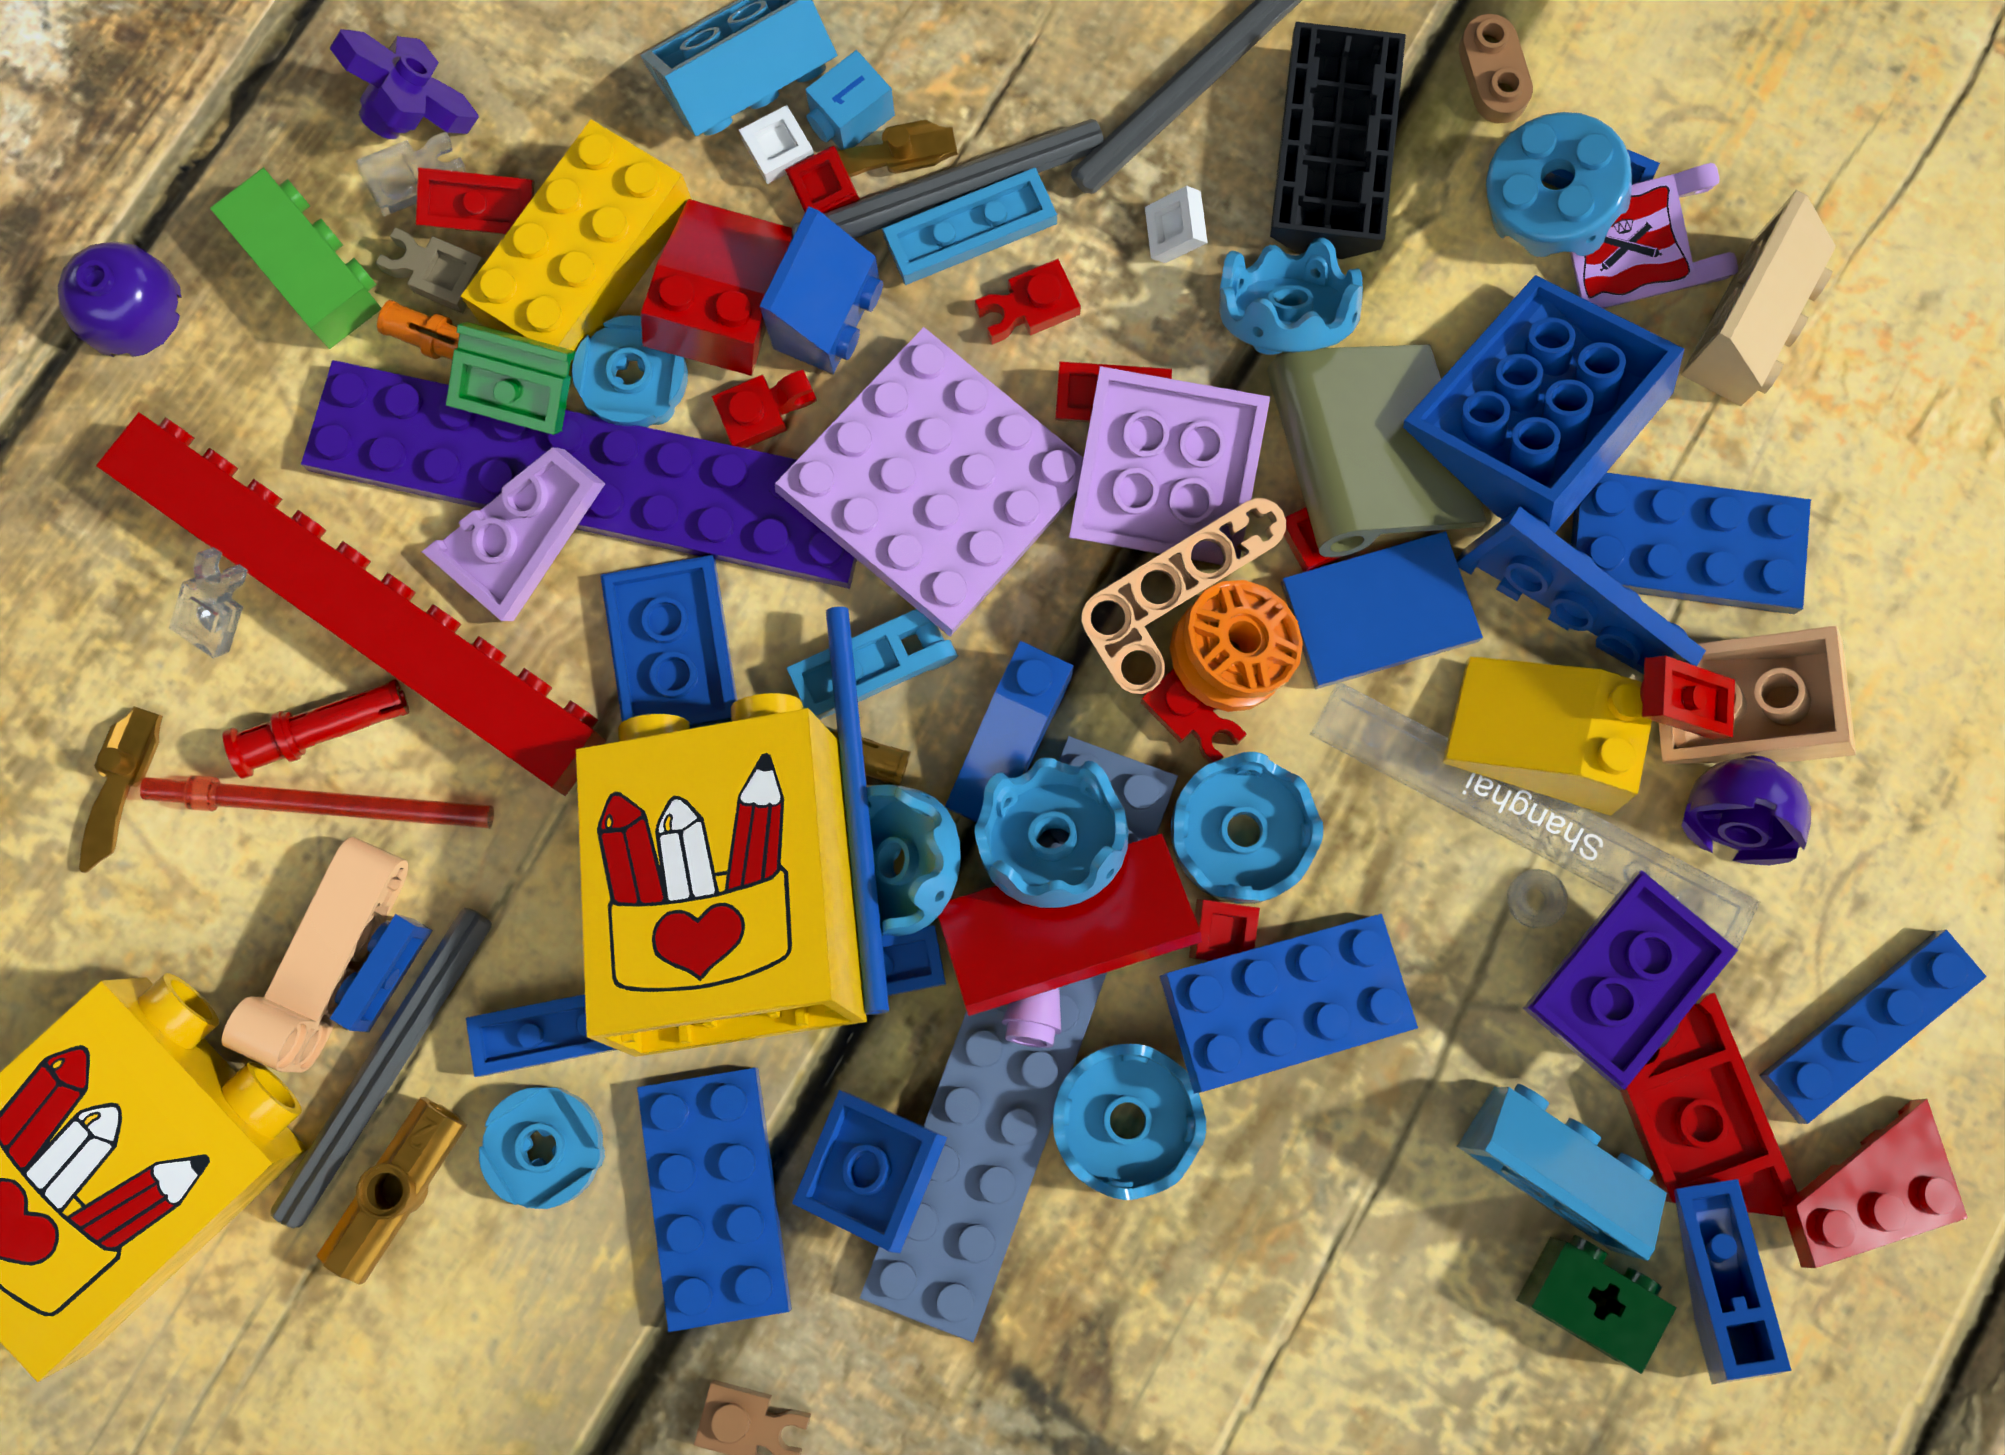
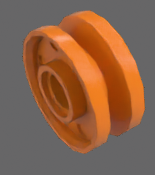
M1246 580L1222 581L1201 593L1194 604L1184 612L1173 627L1169 650L1174 671L1188 692L1207 706L1233 712L1251 710L1267 701L1277 689L1289 681L1300 665L1303 641L1298 621L1285 601L1264 586ZM1230 640L1238 644L1242 652L1235 649Z

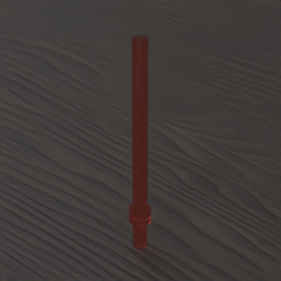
M191 775L188 780L145 777L140 786V796L143 800L185 803L187 809L213 812L218 806L489 829L494 818L492 805L220 783L219 778Z

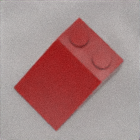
M688 199L657 262L641 310L642 346L752 376L766 332V325L759 306L793 239L792 228Z

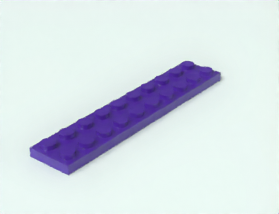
M335 360L331 362L301 465L310 472L483 509L502 493L504 485L552 447L565 449L605 483L576 527L577 530L701 557L713 555L715 560L848 589L851 587L857 559L775 492V483L797 459L638 425H615L596 416L565 410L562 431L552 435L446 406L449 387L447 384Z

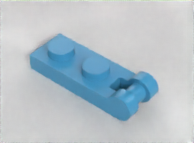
M917 609L853 637L852 648L858 702L926 671L938 669L954 661L958 655L951 640H944L938 626ZM911 635H917L923 649L908 656L901 640ZM829 649L787 667V671L804 708H809L819 720L835 713Z

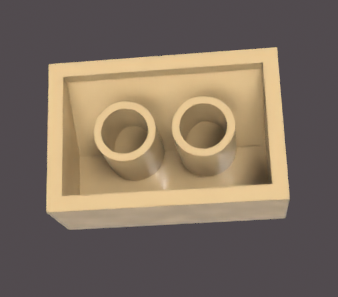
M1796 190L1753 239L1738 267V272L1731 280L1681 374L1739 406H1742L1757 391L1765 394L1772 387L1784 365L1776 360L1784 345L1791 347L1808 320L1807 316L1801 314L1807 300L1815 301L1833 272L1825 266L1836 245L1806 194Z

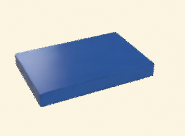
M1446 531L1285 577L1281 581L1287 605L1298 621L1303 641L1302 650L1315 690L1474 644L1483 638Z
M713 555L601 574L622 722L632 717L647 714H669L688 720L690 729L731 722V706L738 699L716 560Z

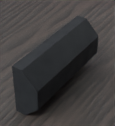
M1305 22L1295 23L1270 237L1297 254L1301 255L1306 252L1310 243L1317 238H1326L1331 241L1336 250L1337 259H1346L1381 250L1384 244L1406 34Z

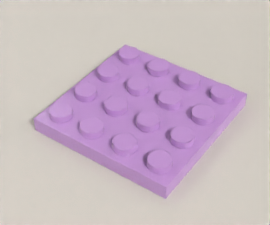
M923 327L775 483V492L951 637L1077 495L1083 457Z

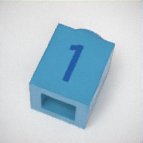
M857 50L805 89L810 110L806 118L810 126L822 141L827 143L832 139L841 150L855 147L895 116L892 88Z

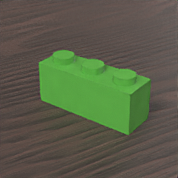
M263 167L210 207V209L308 327L331 349L381 310L380 305L368 292L377 284L355 258L346 264L335 252L344 245L321 218L313 224L308 221L303 212L310 205L293 184L287 179L278 185Z

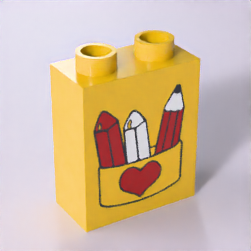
M779 693L757 694L744 697L732 704L731 722L690 729L688 720L679 716L669 714L640 715L629 718L619 724V742L576 749L587 1038L638 1057L867 1022L864 1009L838 739L809 708L803 709L800 699Z
M165 973L154 984L147 977L100 981L0 1072V1343L37 1382L93 1351L308 1150L287 1127L302 1113L301 1106L294 1094L275 1074L259 1063L249 1061L236 1073L204 1039L219 1025V1019L215 1011L193 987L170 973Z

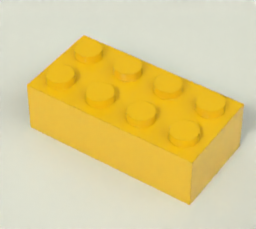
M590 119L464 290L461 298L478 322L488 328L576 352L579 344L587 335L591 338L597 331L605 328L603 323L613 318L669 240L688 199L692 200L683 175ZM571 360L568 376L572 375L573 360Z

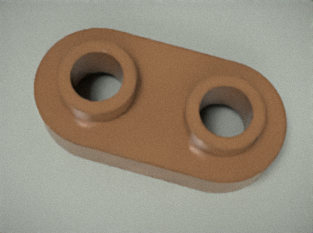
M1496 14L1480 15L1471 20L1465 28L1459 43L1460 59L1474 105L1479 114L1494 123H1509L1519 118L1525 111L1533 93L1532 80L1514 26L1506 18ZM1483 35L1492 36L1498 42L1490 43L1484 39ZM1506 83L1510 85L1513 92L1502 91L1498 84Z

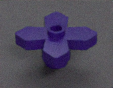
M340 29L332 42L330 50L344 69L369 83L360 98L362 107L359 110V116L362 122L377 135L386 139H397L401 133L415 130L423 117L447 133L468 134L478 120V113L462 93L431 77L439 62L420 39L397 36L388 49L365 32Z

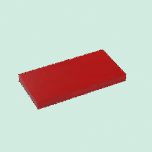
M1162 833L1129 843L1122 867L1113 880L1097 895L1081 903L1062 908H1039L1023 904L1011 898L996 885L949 900L942 913L938 916L968 1016L1202 942L1200 928Z

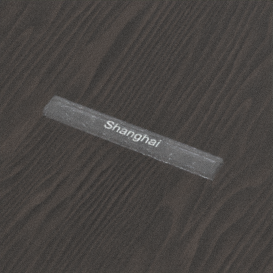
M1339 681L1331 692L1309 734L1615 896L1635 872L1644 871L1737 949L1760 904V901L1574 804L1444 764L1443 759L1448 738Z

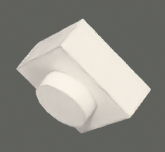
M788 105L739 129L742 142L767 184L786 175V169L814 155L813 148Z
M1185 186L1145 207L1151 259L1167 263L1208 243L1201 191Z

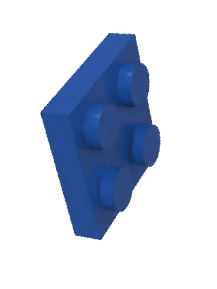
M839 1090L792 1204L889 1252L901 1253L947 1137L851 1093Z

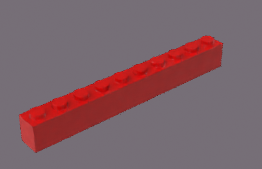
M138 412L96 464V467L562 795L566 796L577 781L576 749L605 744L606 740L593 730V727L599 720L571 700L564 709L546 697L552 690V687L525 668H523L518 676L514 675L501 665L507 656L480 636H477L472 644L455 633L461 626L457 620L434 604L430 606L427 612L421 610L410 602L416 594L415 591L388 572L381 581L365 570L371 561L344 541L334 549L321 540V537L327 530L301 511L297 510L291 518L281 512L276 507L283 499L257 480L252 479L247 487L233 478L238 468L211 448H208L203 456L188 447L195 438L165 417L157 425Z

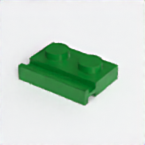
M470 322L458 324L456 333L460 335L458 348L454 349L446 406L552 435L561 432L571 376H568L571 360H574L575 351Z

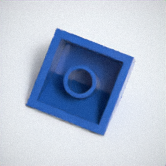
M809 206L759 307L774 350L834 375L841 358L849 360L860 336V329L856 327L864 311L872 312L877 305L882 292L883 281L879 278L876 256L819 210Z

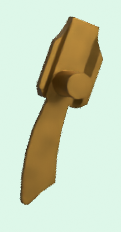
M926 119L886 127L882 134L883 144L858 146L838 151L850 177L887 166L889 172L895 174L931 167L949 157L958 155L953 127L938 126Z
M134 706L125 718L110 726L94 765L96 771L101 776L107 777L92 806L86 823L80 852L79 870L81 872H89L100 861L114 853L121 815L130 786L138 787L144 781L159 745V732L163 716Z

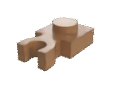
M713 1380L709 1386L694 1446L727 1455H757L759 1446L766 1447L773 1455H801L802 1448L785 1444L781 1433L782 1429L789 1425L806 1430L811 1414L799 1410H789L779 1414L768 1412L772 1395Z

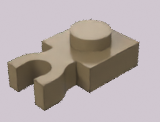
M394 227L390 237L397 246L406 249L403 257L397 260L389 259L380 254L376 261V265L380 270L395 278L410 277L407 284L414 293L464 313L467 305L461 298V295L484 265L485 261L483 258L433 236L427 247L423 248L416 243L409 233Z

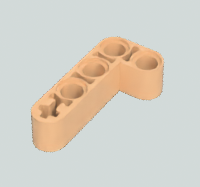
M1255 498L1241 504L1096 593L1086 602L1082 611V624L1085 632L1113 678L1122 689L1130 693L1143 694L1152 691L1160 684L1164 676L1165 663L1163 657L1144 626L1272 549L1282 540L1286 531V519L1283 510L1275 502L1264 498ZM1252 511L1257 518L1267 515L1272 523L1265 530L1268 540L1263 542L1258 535L1251 536L1237 546L1245 553L1244 557L1237 559L1232 541L1219 529L1224 525H1228L1230 535L1232 536L1249 523L1246 513ZM1211 541L1220 547L1223 553V563L1218 571L1203 573L1196 569L1191 560V551L1197 543ZM1161 571L1172 579L1174 592L1171 599L1166 603L1153 604L1143 597L1141 582L1148 573ZM1104 601L1118 604L1123 609L1125 615L1123 627L1112 635H1103L1097 632L1091 623L1093 609ZM1135 650H1142L1148 653L1155 664L1152 677L1142 684L1128 682L1121 672V663L1124 657Z
M350 837L344 841L334 855L264 998L246 997L237 1005L223 1030L222 1045L279 1072L307 1071L319 1057L336 1022L329 1019L338 1006L335 1003L336 993L344 980L350 974L358 973L370 954L367 950L368 943L377 928L386 921L402 889L408 872V862L401 857L355 837Z

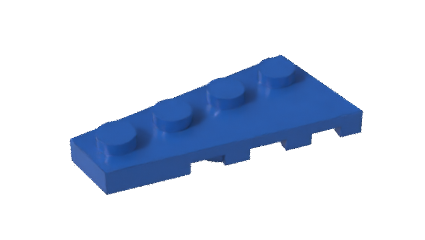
M1520 506L1464 548L1456 560L1458 567L1472 575L1477 567L1500 580L1501 582L1496 590L1513 600L1518 601L1520 596L1524 594L1549 608L1551 614L1548 620L1568 631L1570 628L1577 631H1589L1596 635V647L1642 674H1644L1645 658L1669 656L1698 666L1706 652L1704 648L1689 638L1680 626L1667 621L1644 603L1636 592L1622 586L1600 569L1591 557L1581 551H1577L1551 531L1542 519L1529 514Z

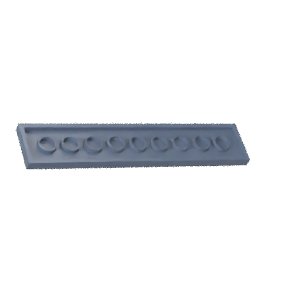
M1068 736L1059 762L1071 766H1082L1085 761L1089 760L1097 763L1105 771L1117 798L1125 809L1128 826V844L1157 835L1178 776ZM1060 828L1048 829L1040 835L1037 843L1045 848H1057L1068 840L1070 834ZM1107 972L1059 987L1061 1033L1055 1034L1053 1047L1050 1048L1024 1046L1005 1039L1007 1026L1002 1024V1020L1009 1004L968 1016L966 1011L924 1127L946 1136L947 1140L901 1253L889 1252L878 1247L860 1299L974 1343L1053 1124V1108L1058 1090L1074 1066Z

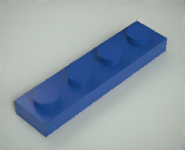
M1947 929L1935 931L1759 1076L1798 1124H1808L1987 976Z

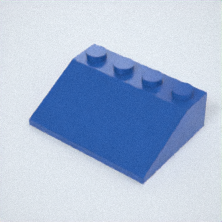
M1535 275L1406 417L1403 428L1497 517L1504 519L1520 506L1529 514L1542 519L1549 529L1556 533L1674 393L1685 349Z

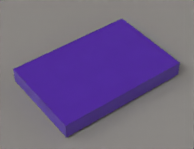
M1640 870L1633 874L1523 1009L1618 1090H1625L1733 958L1738 949L1649 875Z

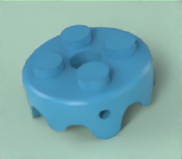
M1572 112L1542 115L1525 122L1511 132L1497 148L1489 164L1486 178L1488 206L1497 234L1503 239L1506 236L1511 237L1531 255L1536 257H1546L1559 252H1574L1579 256H1586L1598 250L1604 243L1607 232L1621 214L1627 212L1630 205L1632 192L1631 161L1622 139L1610 126L1599 119L1582 113ZM1557 169L1567 170L1574 175L1572 183L1561 190H1551L1542 184L1544 177Z
M1326 238L1314 239L1306 252L1301 255H1290L1276 245H1268L1262 250L1257 261L1248 268L1245 266L1244 256L1232 250L1227 254L1223 266L1219 298L1220 317L1223 325L1231 334L1243 342L1253 345L1256 351L1263 354L1274 355L1282 352H1306L1336 345L1349 336L1360 321L1363 299L1362 274L1360 269L1356 268L1348 270L1347 274L1344 275L1338 266L1336 250L1331 241Z
M1242 752L1201 768L1182 790L1174 806L1171 820L1172 847L1177 862L1186 876L1203 892L1218 900L1235 904H1255L1270 900L1296 885L1311 865L1323 838V822L1305 781L1300 776L1273 763L1268 756L1258 752ZM1238 815H1246L1253 818L1260 829V837L1257 843L1249 847L1235 844L1228 835L1227 827L1229 821Z
M1041 758L1035 762L1028 772L1019 777L1009 778L1003 772L996 773L990 778L985 787L982 810L975 825L976 842L983 866L992 882L1011 898L1023 904L1039 908H1062L1078 904L1097 895L1113 880L1122 867L1128 849V826L1125 809L1117 798L1107 774L1097 763L1088 760L1082 766H1071L1052 758ZM1060 828L1070 834L1068 840L1057 848H1045L1037 843L1040 835L1048 829Z
M894 785L867 787L881 933L882 935L890 936L913 934L929 926L942 913L951 899L958 880L961 862L960 840L957 828L948 810L935 797L921 790ZM901 849H903L905 855L904 866L896 876L894 860L899 856Z
M1120 1044L1109 1046L1090 1054L1067 1074L1058 1090L1053 1108V1133L1057 1148L1064 1162L1078 1179L1106 1196L1122 1200H1134L1164 1191L1181 1180L1204 1143L1206 1116L1199 1093L1194 1094L1188 1072L1182 1066L1149 1046ZM1125 1102L1137 1105L1142 1110L1145 1118L1142 1131L1137 1136L1129 1139L1117 1136L1110 1125L1112 1111L1116 1106Z

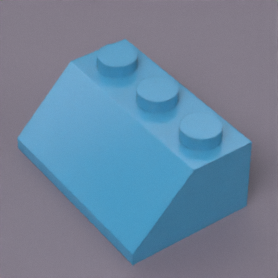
M737 0L640 56L682 124L695 136L702 133L705 136H709L727 128L733 121L731 116L750 106L751 109H758L770 104L778 98L780 94L778 90L795 80L797 82H806L819 76L826 69L825 63L838 55L812 0Z
M1517 1084L1514 1090L1510 1087H1494L1457 1147L1610 1251L1648 1261L1655 1250L1667 1192L1649 1181L1654 1174L1653 1171L1627 1154L1620 1153L1617 1159L1597 1146L1602 1138L1584 1124L1572 1118H1569L1566 1124L1547 1113L1545 1110L1550 1103L1522 1084Z

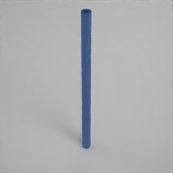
M832 607L826 610V622L865 1014L875 1015L889 1012L850 618L848 608Z

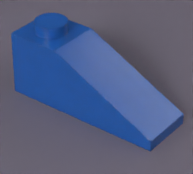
M1020 640L991 699L945 808L977 823L983 806L985 787L990 778L996 773L1002 772L1009 778H1016L1027 772L1072 680V664Z
M1738 1179L1675 1189L1674 1194L1694 1319L1711 1385L1772 1376L1792 1371Z

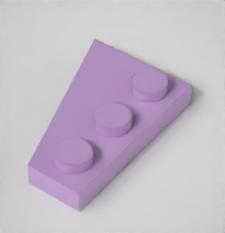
M552 447L504 485L502 493L480 511L473 510L458 522L460 524L459 528L444 540H435L421 552L499 620L514 621L605 483L565 449Z

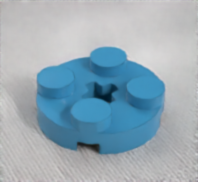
M627 315L612 318L604 322L605 328L597 331L591 338L587 335L575 352L572 364V378L574 386L590 414L606 422L621 426L638 425L648 427L652 424L662 425L668 422L675 412V407L681 402L687 387L688 368L685 358L642 346L641 316ZM629 361H637L640 371L644 372V375L641 379L636 380L634 384L626 385L622 378L616 377V373L618 370H626Z
M526 1088L506 1097L489 1114L484 1126L487 1128L483 1135V1146L479 1147L480 1168L490 1188L501 1199L509 1203L535 1209L557 1207L578 1197L591 1184L597 1170L602 1166L605 1159L603 1133L595 1113L583 1099L562 1088ZM536 1131L543 1137L552 1135L556 1141V1145L552 1149L554 1157L548 1164L543 1158L532 1161L527 1154V1151L534 1146L530 1136Z

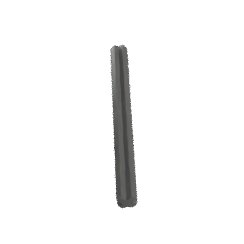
M1255 0L1104 139L1102 144L1098 145L1072 169L1071 177L1077 184V187L1084 193H1096L1302 0Z
M1088 119L826 212L824 215L852 238H857L1034 167L1040 173L1085 157L1104 142L1103 134L1095 119ZM800 222L795 223L792 226L793 237L800 225Z
M464 908L459 912L272 1206L270 1214L276 1221L293 1229L295 1227L299 1228L305 1223L491 929L492 923L488 918L469 908Z

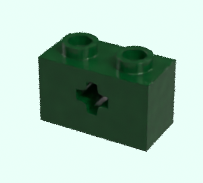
M1577 1235L1573 1236L1570 1243L1550 1237L1516 1301L1621 1365L1642 1374L1677 1307L1658 1297L1662 1286L1651 1278L1630 1267L1627 1268L1623 1276L1603 1264L1608 1253ZM1592 1288L1600 1290V1294L1608 1299L1604 1309L1596 1307L1594 1301L1588 1298Z

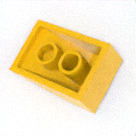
M1470 656L1466 661L1443 763L1611 816L1634 798L1639 791L1652 720L1642 717L1643 704L1640 697L1642 682L1602 669Z

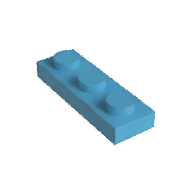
M1034 167L883 228V235L904 284L908 285L1057 224V213L1038 171Z

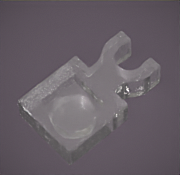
M447 132L433 136L422 149L415 152L408 140L356 160L358 171L383 217L417 204L418 167L466 172L465 164L461 157L451 162H441L437 159L440 155L453 151L451 139Z
M214 547L197 553L194 562L195 578L182 582L169 626L170 630L213 659L230 651L243 609L241 604L232 599V595L237 588L243 585L248 572L246 568L238 564L223 570L221 574L218 564L222 552Z

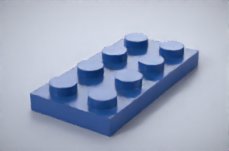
M1606 473L1574 510L1571 546L1577 551L1587 554L1600 569L1622 586L1630 588L1637 594L1796 614L1803 610L1811 499Z
M1382 914L1159 976L1194 1094L1418 1028Z
M750 1068L637 1087L668 1332L790 1312L792 1310L759 1069Z

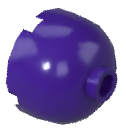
M116 241L90 245L76 253L62 270L58 283L60 312L75 335L103 355L114 357L112 354L120 355L125 353L132 357L145 355L164 344L178 325L180 315L176 312V308L178 305L177 294L181 297L179 284L171 271L161 261L136 245Z
M1751 755L1717 763L1706 770L1695 781L1688 798L1681 826L1687 837L1703 850L1713 853V841L1739 850L1732 861L1770 866L1789 863L1797 858L1800 847L1803 850L1805 849L1811 825V806L1802 784L1771 759Z

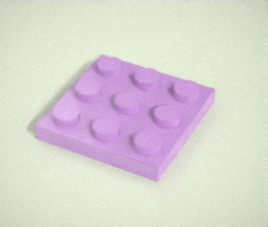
M1100 366L1069 538L1162 554L1241 504L1251 500L1270 396ZM1224 525L1219 530L1232 541L1236 558L1240 559L1242 550L1237 546L1244 540L1246 527L1231 536L1228 525ZM1202 541L1193 547L1191 560L1222 565L1223 553L1217 544L1211 541Z

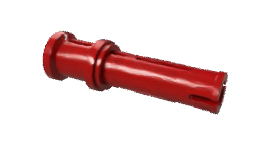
M397 679L389 681V683L296 715H292L290 712L284 713L279 711L271 715L270 721L242 731H238L236 728L224 730L222 737L225 752L233 770L241 779L253 776L254 769L285 758L289 762L301 759L302 755H305L306 748L341 737L385 720L409 714L405 693L403 690L398 691L401 689V685Z

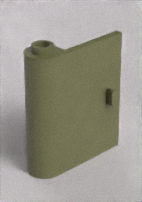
M1430 344L1322 348L1306 352H1282L1276 355L1275 360L1268 366L1267 373L1320 555L1325 557H1341L1356 553L1372 544L1380 534L1482 527L1487 522L1481 501L1403 428L1406 417L1441 380Z

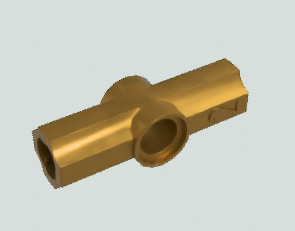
M419 1098L377 1164L368 1168L361 1175L356 1186V1196L316 1255L325 1268L340 1278L348 1279L358 1285L366 1282L409 1214L417 1211L424 1203L428 1194V1185L467 1127V1124L460 1119V1116L428 1098ZM390 1174L396 1175L401 1180L403 1186V1195L396 1206L390 1205L382 1193L384 1181Z

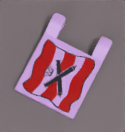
M1713 163L1704 164L1676 174L1633 184L1627 212L1621 214L1612 224L1601 247L1594 253L1586 256H1579L1574 252H1570L1579 297L1604 309L1697 285L1725 280L1738 272L1737 259L1735 254L1731 252L1696 262L1692 261L1679 200L1680 197L1708 192L1719 183L1716 165Z

